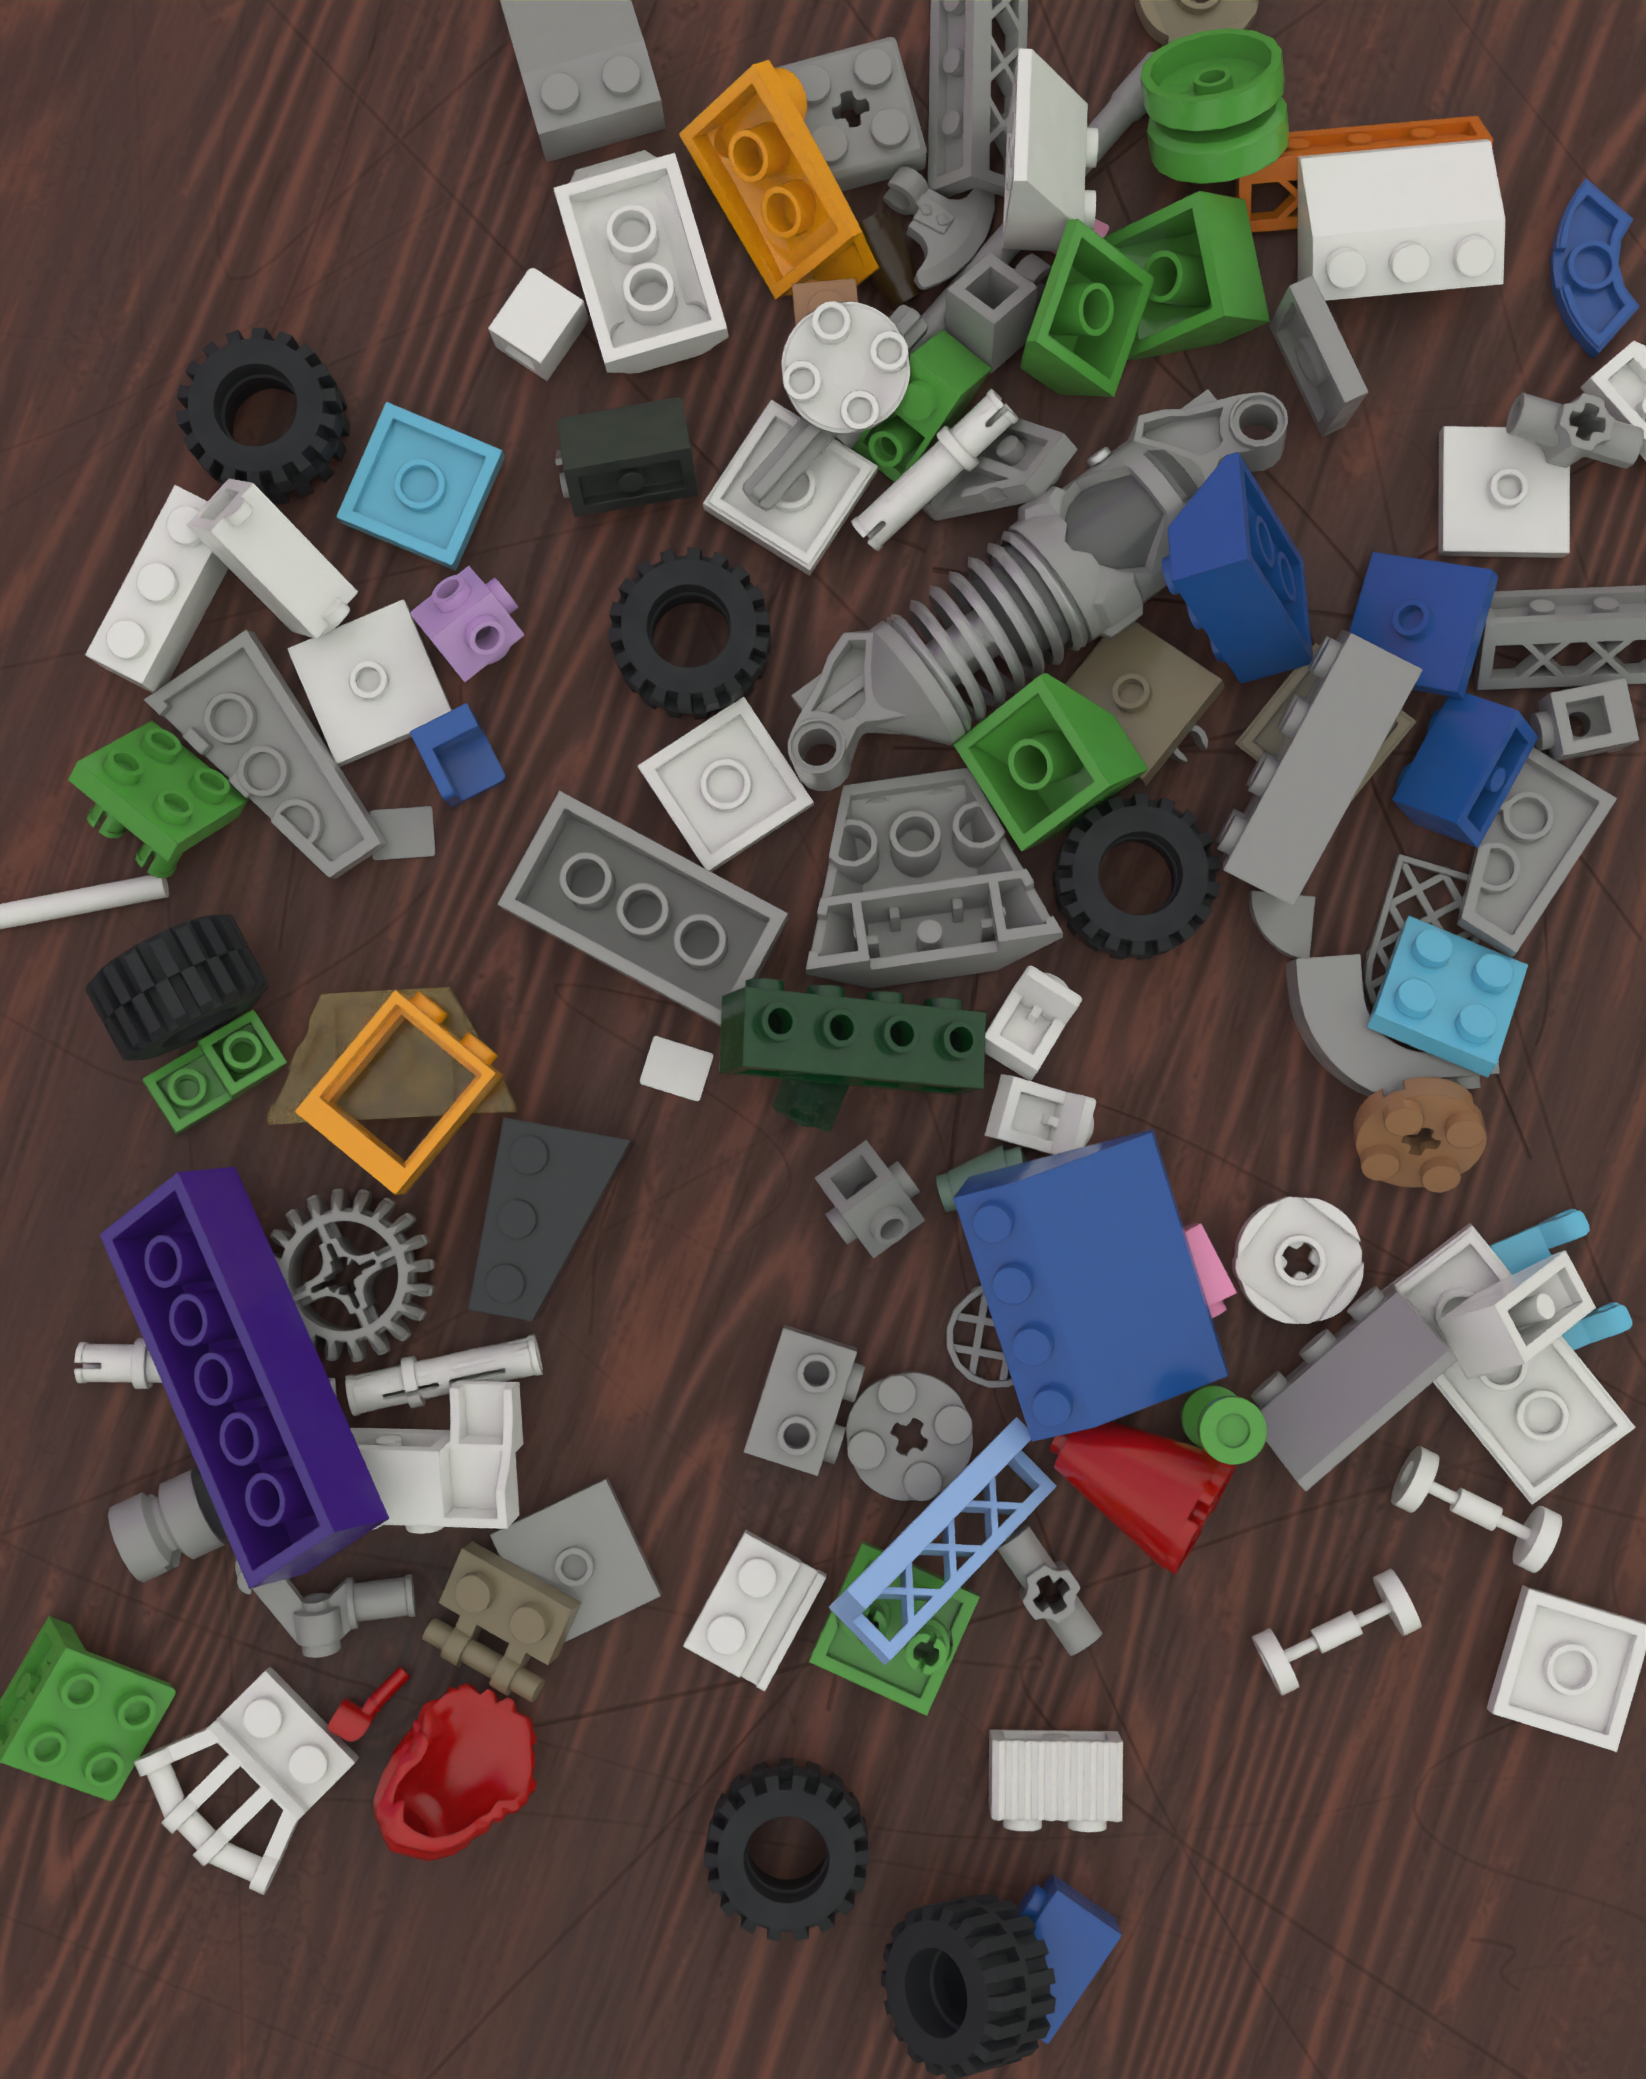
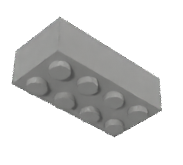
M1342 629L1336 640L1325 636L1308 667V671L1316 676L1305 698L1297 694L1293 695L1277 725V729L1285 736L1273 756L1264 751L1248 778L1246 786L1249 787L1248 791L1253 793L1243 813L1233 808L1217 836V849L1222 851L1220 858L1224 871L1292 906L1295 905L1423 669Z
M561 791L558 792L497 904L515 917L721 1027L722 996L744 988L746 980L759 977L789 921L788 913Z

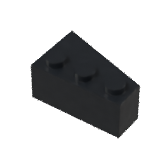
M503 1117L468 1310L527 1321H534L541 1317L576 1253L578 1245L596 1212L599 1211L607 1196V1192L636 1141Z

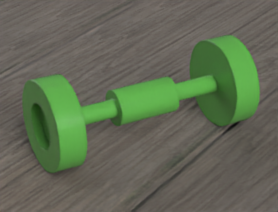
M1204 1385L1196 1388L1186 1396L1181 1405L1179 1418L1184 1434L1190 1441L1203 1448L1217 1461L1231 1465L1248 1462L1261 1451L1265 1444L1267 1426L1261 1411L1250 1401L1236 1396L1233 1392L1222 1386Z

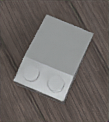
M500 0L546 162L666 129L661 97L631 0Z

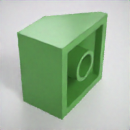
M1198 191L1103 237V239L1155 278L1127 360H1138L1220 344L1270 322L1245 199Z
M1068 219L1026 341L1020 368L1058 395L1114 397L1155 278L1079 219Z
M1047 673L1035 678L953 744L1021 852L1061 835L1079 822L1091 809L1102 805L1149 770L1113 714Z

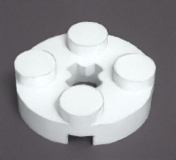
M1283 1197L1263 1205L1245 1221L1235 1242L1232 1270L1243 1295L1258 1311L1283 1323L1309 1324L1337 1315L1353 1300L1363 1279L1364 1263L1361 1262L1362 1250L1359 1245L1361 1241L1356 1227L1351 1220L1335 1206L1317 1198ZM1303 1243L1308 1244L1312 1249L1308 1260L1315 1265L1312 1272L1307 1275L1298 1271L1290 1277L1284 1271L1287 1265V1260L1282 1256L1284 1250L1288 1246L1298 1249Z

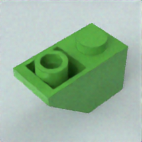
M944 329L910 355L908 387L896 410L882 423L863 431L857 443L852 447L861 456L876 464L878 469L893 482H896L939 441L936 434L947 425L951 428L956 423L992 370L990 366Z

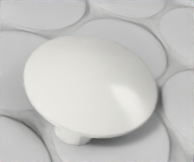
M825 302L806 315L788 337L781 362V373L785 391L797 412L816 427L841 434L858 433L868 430L887 419L896 410L905 395L910 378L908 345L896 325L877 309L857 302Z

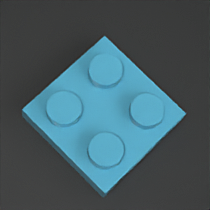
M386 402L336 518L344 525L456 571L505 459V455L501 449Z
M1408 916L1400 929L1366 1027L1488 1078L1497 1065L1528 964Z

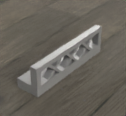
M931 0L928 187L946 198L973 188H979L1004 197L1007 122L1018 48L1027 49L1028 0ZM994 17L1005 34V52L1003 54L992 37V19ZM995 79L1004 95V113L1000 115L991 99V81ZM992 141L995 142L1003 157V175L989 170L990 143Z
M1646 585L1495 591L1476 654L1473 677L1476 689L1495 690L1587 686L1626 678L1627 684H1646V658L1640 663L1624 664L1616 656L1634 640H1646ZM1587 642L1595 650L1575 666H1560L1552 658L1570 643ZM1523 645L1532 653L1514 668L1492 669L1496 646Z

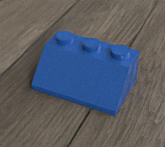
M1235 452L1226 455L1169 525L1170 555L1163 557L1162 570L1171 594H1180L1186 602L1188 614L1195 629H1204L1209 636L1216 660L1219 663L1226 662L1242 684L1309 665L1313 659L1304 560L1240 453Z

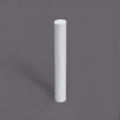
M147 875L0 904V930L169 897L167 879Z

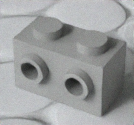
M784 1324L744 1453L816 1476L819 1474L822 1461L835 1464L846 1429L844 1426L835 1424L842 1399L854 1403L865 1370L864 1365L854 1362L857 1348Z

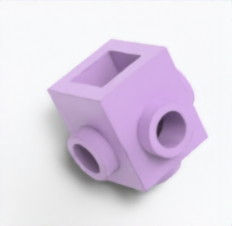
M467 566L459 574L447 577L435 587L430 597L409 612L464 682L486 665L495 663L503 658L511 645L524 636V633L510 616L519 607L495 577L485 584L470 566Z

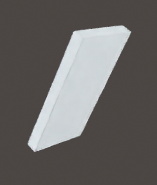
M1469 1223L1392 1283L1447 1342L1437 1321L1473 1294L1512 1274L1472 1224ZM1391 1284L1385 1287L1381 1292L1386 1290ZM1562 1336L1558 1337L1526 1364L1467 1380L1458 1361H1456L1433 1381L1532 1505L1636 1428Z

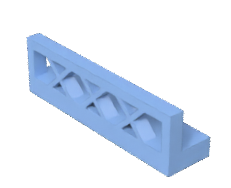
M1017 1417L979 1453L829 1606L837 1617L884 1665L907 1644L1057 1487L1022 1451L1024 1446L1031 1440L1028 1428ZM1007 1464L1033 1490L1022 1503L997 1502L995 1476ZM983 1490L984 1501L973 1500ZM960 1512L985 1514L986 1541L982 1545L955 1544L954 1518ZM998 1514L1010 1515L998 1527ZM942 1532L943 1544L931 1543ZM918 1555L943 1556L944 1584L939 1589L913 1588L912 1561ZM956 1557H969L957 1570ZM900 1575V1587H888ZM875 1599L901 1600L902 1628L890 1641L862 1614ZM914 1600L927 1601L914 1615Z

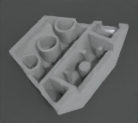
M968 768L843 785L829 852V865L824 890L817 911L818 919L812 949L809 951L806 965L807 975L873 989L1000 970L1063 938L1061 928L1054 916L1049 915L1034 888L1032 877L1026 868L1023 869L1005 838L1004 828Z

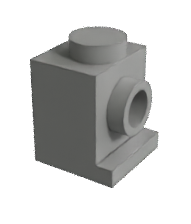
M1626 678L1552 692L1537 702L1539 712L1532 713L1530 717V726L1539 737L1535 747L1539 751L1548 749L1549 757L1557 762L1604 752L1620 751L1639 741ZM1569 716H1575L1582 721L1584 732L1581 737L1573 736Z

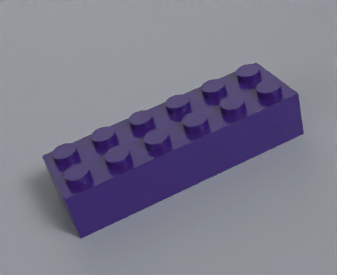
M236 1167L177 1172L103 1231L100 1237L248 1588L251 1589L306 1574L390 1518Z

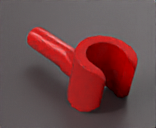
M399 1666L369 1696L363 1708L345 1697L327 1726L328 1730L348 1742L360 1739L368 1731L375 1716L382 1710L381 1707L411 1676Z

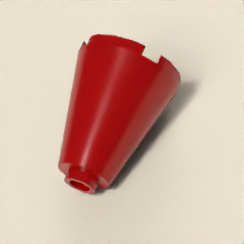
M1110 1421L1086 1430L1055 1436L1049 1448V1451L1058 1455L1054 1469L1162 1570L1166 1569L1175 1575L1202 1533L1201 1529L1209 1515L1214 1512L1237 1465L1217 1461L1202 1448L1116 1421Z

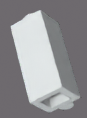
M229 478L186 525L292 632L317 639L320 635L334 630L348 615L350 608L347 604L358 591L254 483Z

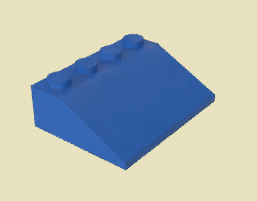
M1153 1129L970 1176L953 1199L1032 1442L1097 1427L1228 1376L1227 1364Z

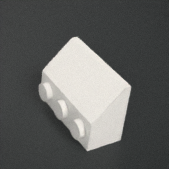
M1489 139L1297 156L1298 282L1313 275L1325 301L1503 284L1505 214L1492 145Z

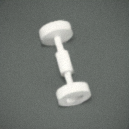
M1417 1446L1410 1453L1393 1487L1391 1503L1413 1513L1429 1493L1450 1503V1511L1490 1531H1493L1497 1526L1517 1536L1518 1538L1513 1550L1514 1564L1532 1573H1536L1544 1566L1553 1552L1562 1527V1516L1544 1506H1538L1529 1515L1524 1525L1502 1515L1503 1508L1463 1488H1459L1455 1492L1434 1482L1439 1466L1438 1454L1421 1446Z
M1388 1569L1373 1577L1382 1603L1355 1616L1350 1610L1310 1630L1312 1637L1283 1650L1270 1628L1252 1636L1262 1662L1281 1696L1299 1688V1683L1289 1663L1316 1649H1319L1323 1654L1363 1634L1361 1627L1389 1614L1402 1636L1408 1635L1422 1627L1408 1593L1392 1569Z

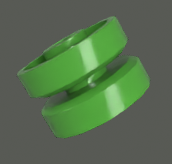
M1234 28L1201 31L1175 39L1159 48L1143 64L1140 81L1144 109L1150 116L1147 129L1150 158L1158 172L1176 181L1199 184L1226 182L1260 171L1275 162L1288 147L1287 103L1282 98L1285 82L1282 49L1273 38L1254 30Z

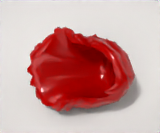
M464 1683L459 1685L458 1689L449 1687L441 1697L430 1700L423 1705L418 1719L413 1721V1727L393 1750L373 1798L374 1817L390 1852L427 1862L455 1856L462 1849L468 1847L473 1839L486 1834L493 1823L501 1822L507 1813L514 1814L527 1804L529 1796L536 1791L537 1781L532 1776L536 1767L535 1753L532 1749L536 1744V1734L533 1731V1723L529 1716L516 1711L514 1700L509 1697L499 1700L492 1687L480 1693L473 1685Z

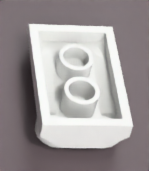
M646 150L601 162L575 170L568 184L553 188L607 373H641L696 357L711 350L729 337L675 153L655 157Z

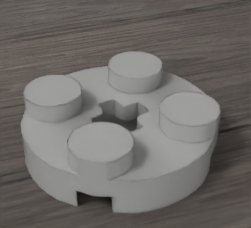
M909 1371L890 1374L883 1379L881 1378L869 1384L854 1401L847 1418L846 1438L848 1457L859 1477L877 1493L894 1500H930L943 1491L966 1468L971 1457L973 1448L972 1420L957 1392L946 1382L924 1372ZM912 1418L918 1419L923 1423L920 1434L927 1439L926 1444L922 1449L911 1447L907 1453L900 1452L896 1449L899 1439L891 1433L892 1428L896 1423L907 1426Z

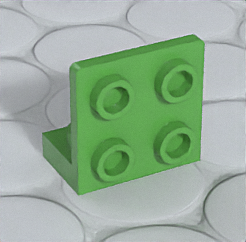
M48 1616L0 1699V1763L112 1801L123 1787L135 1766L134 1760L142 1754L172 1702L176 1691L172 1684L86 1651L71 1624Z

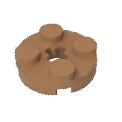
M1415 1077L1402 1080L1403 1090L1392 1092L1384 1097L1382 1088L1370 1095L1358 1109L1353 1123L1355 1145L1360 1158L1361 1169L1367 1178L1402 1187H1425L1431 1192L1441 1193L1455 1188L1460 1183L1461 1174L1469 1170L1483 1154L1487 1143L1481 1108L1479 1109L1474 1104L1472 1094L1464 1086L1443 1078ZM1422 1128H1429L1431 1130V1134L1424 1137H1408V1135H1417Z

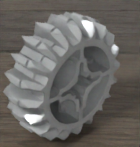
M334 1189L332 1191L331 1210H329L326 1202L320 1195H313L307 1199L311 1219L298 1209H291L286 1214L288 1223L296 1231L294 1235L281 1229L273 1230L270 1235L274 1243L285 1248L283 1255L273 1254L315 1349L323 1338L326 1339L324 1353L326 1360L329 1361L339 1359L343 1351L344 1342L347 1343L348 1353L353 1362L365 1359L367 1352L366 1339H368L372 1349L378 1355L389 1352L390 1342L386 1335V1330L400 1341L407 1340L411 1336V1331L401 1317L405 1315L410 1319L421 1321L427 1315V1311L421 1305L412 1301L413 1295L426 1297L432 1296L435 1293L434 1285L426 1282H417V1272H427L436 1268L435 1259L427 1258L416 1261L413 1252L430 1243L428 1235L422 1234L407 1240L403 1233L413 1226L416 1221L415 1216L412 1213H406L400 1216L394 1223L391 1222L389 1219L395 1210L396 1201L390 1197L384 1198L378 1204L374 1212L371 1211L373 1202L372 1191L366 1189L358 1191L353 1208L350 1207L349 1196L345 1189ZM351 1221L368 1226L386 1240L388 1246L368 1254L361 1253L353 1247L348 1236L342 1237L336 1223ZM319 1234L323 1242L319 1245L323 1256V1266L318 1276L302 1286L300 1275L303 1256L311 1241ZM343 1257H348L347 1265L356 1263L362 1265L376 1261L375 1265L363 1270L362 1275L354 1279L356 1291L350 1292V1284L344 1286L338 1284L323 1289L324 1284L336 1279V1275L344 1270L341 1261ZM397 1263V1289L391 1304L379 1317L374 1307L378 1304L374 1293V1283L381 1272ZM328 1296L336 1297L344 1303L350 1314H356L361 1327H343L333 1324L321 1317L311 1307L310 1303Z

